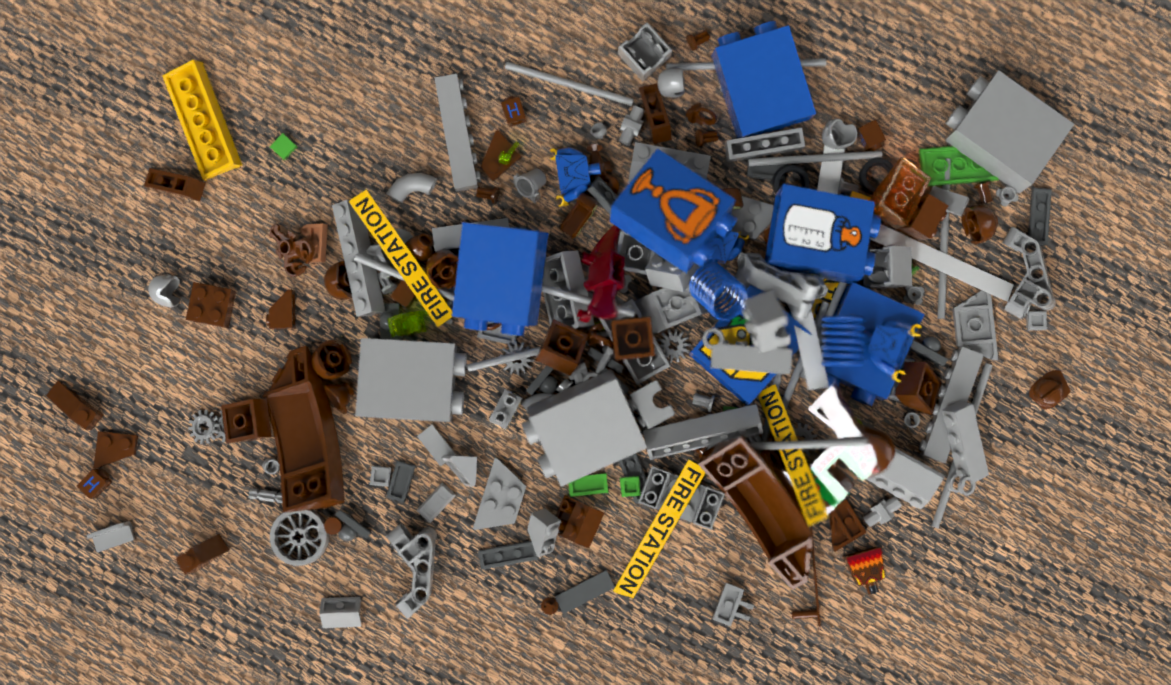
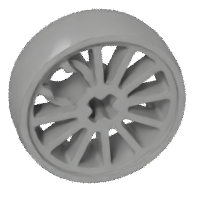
M313 509L289 513L283 512L274 521L270 531V544L275 555L281 561L293 566H304L318 560L324 554L329 544L330 534L324 529L325 519ZM293 514H299V527L292 517ZM303 514H306L310 518L303 527ZM289 518L294 529L285 525L283 521ZM313 519L318 523V525H317V524H312V525H310V524H311V522H312ZM280 526L291 532L290 534H278ZM311 528L318 530V537L316 539L310 536ZM298 531H299V534H303V535H304V538H301V542H300V539H296V535H298ZM278 537H287L290 541L279 545ZM321 539V544H320V546L317 545L316 543H314V542L319 541V540ZM292 543L293 546L288 554H286L282 548ZM307 543L317 549L314 555H312ZM296 546H298V557L294 559L291 557V554ZM302 546L309 556L307 559H302Z

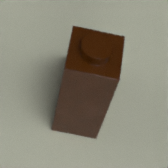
M220 534L191 547L176 557L175 560L184 575L199 571L228 552L229 548Z

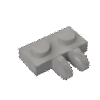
M725 582L712 619L728 626L732 625L735 616L749 621L750 616L737 612L739 605L747 609H753L754 605L741 600L744 589Z

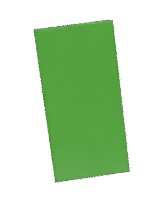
M606 473L586 475L570 482V497L608 493Z

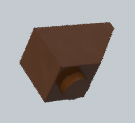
M287 290L269 309V314L266 315V324L269 326V329H296L294 290Z

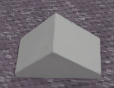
M444 455L442 457L465 486L474 487L476 485L477 457Z

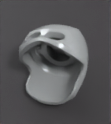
M666 69L659 74L658 89L661 95L676 98L681 97L685 93L683 69Z
M839 118L828 121L822 131L823 144L832 149L847 148L854 144L857 138L856 127L853 124L845 125Z
M163 274L153 278L148 288L151 299L164 307H176L180 303V299L172 296V293L179 286L180 281L178 277Z

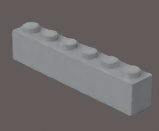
M457 74L435 77L455 191L478 188L481 178L479 171H475L474 164H478L476 152L472 153L471 150L474 140L473 135L468 133L467 127H471L469 115L465 116L464 109H467L466 98H462L461 91L464 90L463 81L458 79Z
M345 200L332 205L356 316H373L386 312L377 270L354 260L356 253L374 260V257L366 252L371 246L368 230L349 203L350 200Z
M958 347L957 350L953 351L951 355L953 362L951 368L948 367L945 372L944 378H946L944 386L940 387L938 393L940 399L938 404H935L934 416L932 421H929L926 425L925 432L927 435L925 440H922L919 445L920 456L939 463H946L951 446L942 410L959 401L967 403L984 354L965 347Z
M754 404L745 405L742 408L725 410L716 414H708L704 417L691 418L678 423H670L666 426L652 427L644 430L643 434L649 459L652 460L716 445L739 436L746 438L763 434L757 405Z

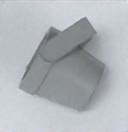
M536 168L521 175L517 173L513 177V183L523 197L529 198L536 203L540 199L538 190L546 183V176L540 169Z

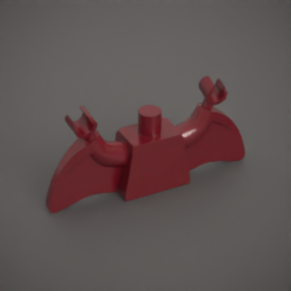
M615 225L599 240L591 254L585 251L582 253L584 256L580 261L590 266L589 279L584 281V287L587 291H594V295L587 306V311L580 309L577 312V317H580L579 321L589 322L592 314L600 319L613 318L618 314L615 294L617 290L624 287L625 257L618 254L617 240L620 229Z

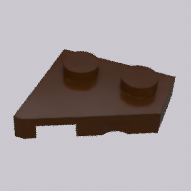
M498 129L495 131L481 164V169L492 182L522 158Z
M98 431L93 468L98 469L136 455L138 435Z
M847 499L839 502L829 513L832 549L834 552L867 533Z

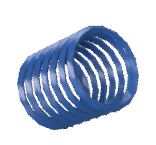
M709 263L700 267L692 275L689 283V291L692 297L718 320L726 321L733 319L745 308L744 300L748 299L746 287L719 264ZM710 271L709 273L705 274V275L701 278V280L698 282V285H697V287H696V284H697L698 279H699L704 273ZM711 274H714L702 284L701 289L699 291L700 285L704 281V279L710 276ZM718 277V278L714 279L713 281H711L710 284L705 288V291H704V293H703V298H702V292H703V290H704L705 285H706L710 280H712L713 278ZM721 280L720 282H718L717 284H715V285L712 287V289L709 291V293H708V295H707V298H706V294H707V292H708V289H709L715 282ZM719 285H721V287H719V288L714 292V294L711 296V294H712V292L715 290V288L718 287ZM727 286L726 292L723 294V296L714 302L715 299L720 297V295L723 293ZM730 286H731L730 293H729L728 297L726 298V300L723 301L721 304L716 305V304H718L719 302H721V301L726 297V295H727L728 292H729ZM734 288H735V292H734V295H733V298L731 299V301H730L726 306H724L723 308H720V307H722L724 304H726V303L728 302V300L731 298V296H732V294H733V291H734ZM737 293H738V297H737V300H736V302L734 303V305H733L730 309H728L727 311H724V310L727 309L729 306H731V304H732V303L734 302V300L736 299V296H737ZM741 295H742V299H741L740 305L737 307V309H736L734 312H732L731 314H728L729 312H731V311L737 306V304H738L739 301H740Z
M861 316L823 317L821 320L828 323H822V327L857 329L823 330L821 332L823 335L838 334L853 335V337L822 338V342L856 344L823 345L822 349L853 350L851 352L822 353L823 357H847L854 359L822 360L821 365L827 367L863 366L865 363L862 361L865 358L858 354H862L865 351L860 348L865 343L859 340L865 336L859 333L865 329L860 325L864 322V318Z

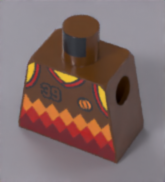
M875 546L842 556L855 584L858 586L865 585L868 595L878 593L879 588L876 581L885 579L881 547Z

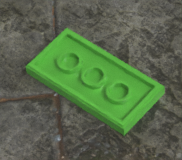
M953 146L918 150L922 188L999 180ZM945 159H951L950 180H945V172L948 169V163Z

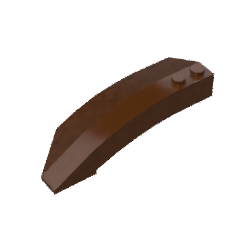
M303 346L289 352L286 357L288 359L283 368H279L272 379L274 383L269 391H265L262 395V398L267 399L268 413L276 442L284 513L326 508L345 503L342 462L332 411L322 380L313 369L310 350L308 346Z
M743 436L718 443L705 451L698 465L737 509L768 558V563L792 590L807 583L813 534L798 506L775 473Z

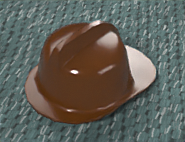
M1052 370L1031 386L1029 396L1045 410L1060 403L1069 395L1071 390L1060 370Z

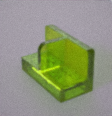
M427 311L401 313L388 318L391 337L426 332L423 316L428 315Z

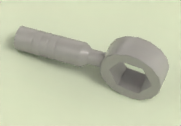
M608 347L597 365L596 372L586 373L583 377V382L588 380L590 376L600 375V372L606 367L614 352L613 348Z

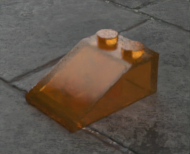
M900 157L870 199V201L875 202L873 214L881 216V219L894 229L908 226L931 177L904 157Z

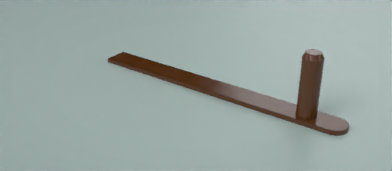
M810 525V530L813 534L812 525ZM812 540L811 550L816 610L793 611L791 614L793 619L817 618L818 630H820L814 541Z

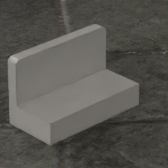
M130 521L86 535L87 539H93L97 553L136 540Z
M321 598L319 614L322 627H361V598Z

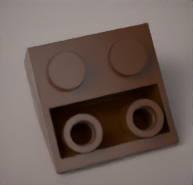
M564 495L556 517L561 520L557 535L578 545L590 548L604 512Z

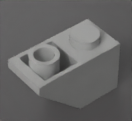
M545 508L531 513L527 528L538 557L553 552L561 520Z

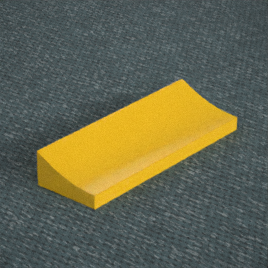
M191 60L162 75L202 180L210 179L243 166L203 63Z

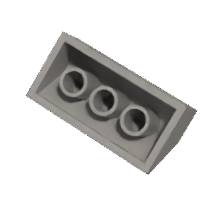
M635 142L628 184L657 148L703 179H707L711 156Z
M578 251L560 252L545 258L542 284L588 297L587 290L584 287L585 279ZM543 292L550 325L553 319L577 330L594 325L592 315L589 322L579 321L580 317H577V312L580 309L587 311L588 305Z
M895 448V457L889 467L884 472L867 480L921 510L930 502L945 475Z

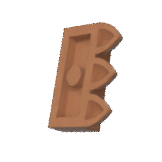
M307 224L300 229V232L307 236L304 239H310L314 244L315 254L310 263H326L327 224Z

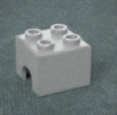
M648 22L639 29L632 39L624 41L618 47V55L642 82L668 61L673 51Z
M891 245L885 246L883 249H868L867 252L875 253V264L872 274L870 276L864 275L863 287L890 289L912 286L911 247Z
M771 290L744 300L745 308L742 309L745 320H748L745 322V327L748 334H753L751 339L754 347L758 346L760 351L764 353L791 343L790 335L787 334L783 326L788 323L787 316L774 291Z
M657 380L632 393L627 401L632 411L636 410L639 414L637 420L642 428L650 429L675 415L671 405L665 408H657L653 404L654 394L662 390Z

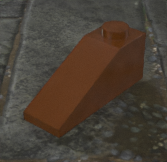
M657 83L639 87L653 144L672 140L671 125Z
M149 168L144 186L200 202L206 183L189 176Z
M59 380L46 395L61 411L84 430H92L104 415Z

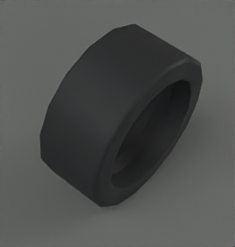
M875 158L868 161L862 167L858 179L860 186L865 192L878 196L885 194L893 188L896 183L897 173L891 162L883 158ZM874 166L883 167L889 175L887 184L881 188L873 187L867 181V172Z
M796 165L780 167L772 178V188L775 194L780 189L781 177L788 172H795L800 176L802 188L809 189L810 185L808 174L804 169Z

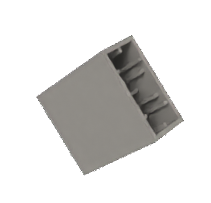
M998 70L989 80L980 75L970 87L966 95L971 97L973 102L967 110L959 105L950 115L945 124L953 130L945 141L993 176H996L1007 186L1014 188L1017 193H1021L1034 183L1072 129L1074 123Z
M361 338L355 416L453 422V414L463 415L464 392L455 391L456 376L466 375L467 354L457 353L458 346L454 343Z
M612 369L527 407L530 420L521 423L530 445L540 441L546 453L537 457L546 479L556 475L561 486L647 448Z

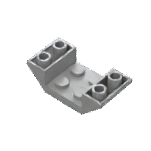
M704 274L698 279L697 284H696V287H697V285H698V282H699V281L701 280V278L704 276ZM704 279V281L701 283L699 291L701 289L702 284L706 281V279ZM706 284L705 287H704V290H703V292H702V298H703V293H704V291H705V288L708 286V284ZM689 285L684 292L662 288L634 301L643 318L651 317L653 335L697 316L709 313L705 307L692 297Z
M652 466L638 503L660 510L679 476ZM699 484L680 518L712 530L725 494Z

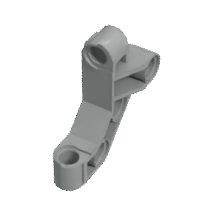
M1011 227L1002 244L1023 254L1027 273L1013 296L1007 302L1004 310L1022 320L1029 311L1031 304L1042 310L1050 311L1055 307L1056 300L1040 244L1022 231ZM1035 244L1036 250L1028 253L1026 251L1027 246ZM1036 270L1043 271V275L1039 279L1033 277V273ZM1044 297H1049L1047 303L1041 304V300Z
M740 253L738 256V268L746 281L765 292L774 291L777 298L788 303L789 309L796 317L807 318L814 300L820 299L827 294L828 288L819 275L783 272L767 264L758 253Z
M399 524L385 537L388 538L396 552L413 570L412 590L395 603L396 607L408 619L427 602L432 594L437 532L432 527H425L413 537L404 525ZM425 562L428 565V570H422L419 563ZM417 590H424L426 597H420Z

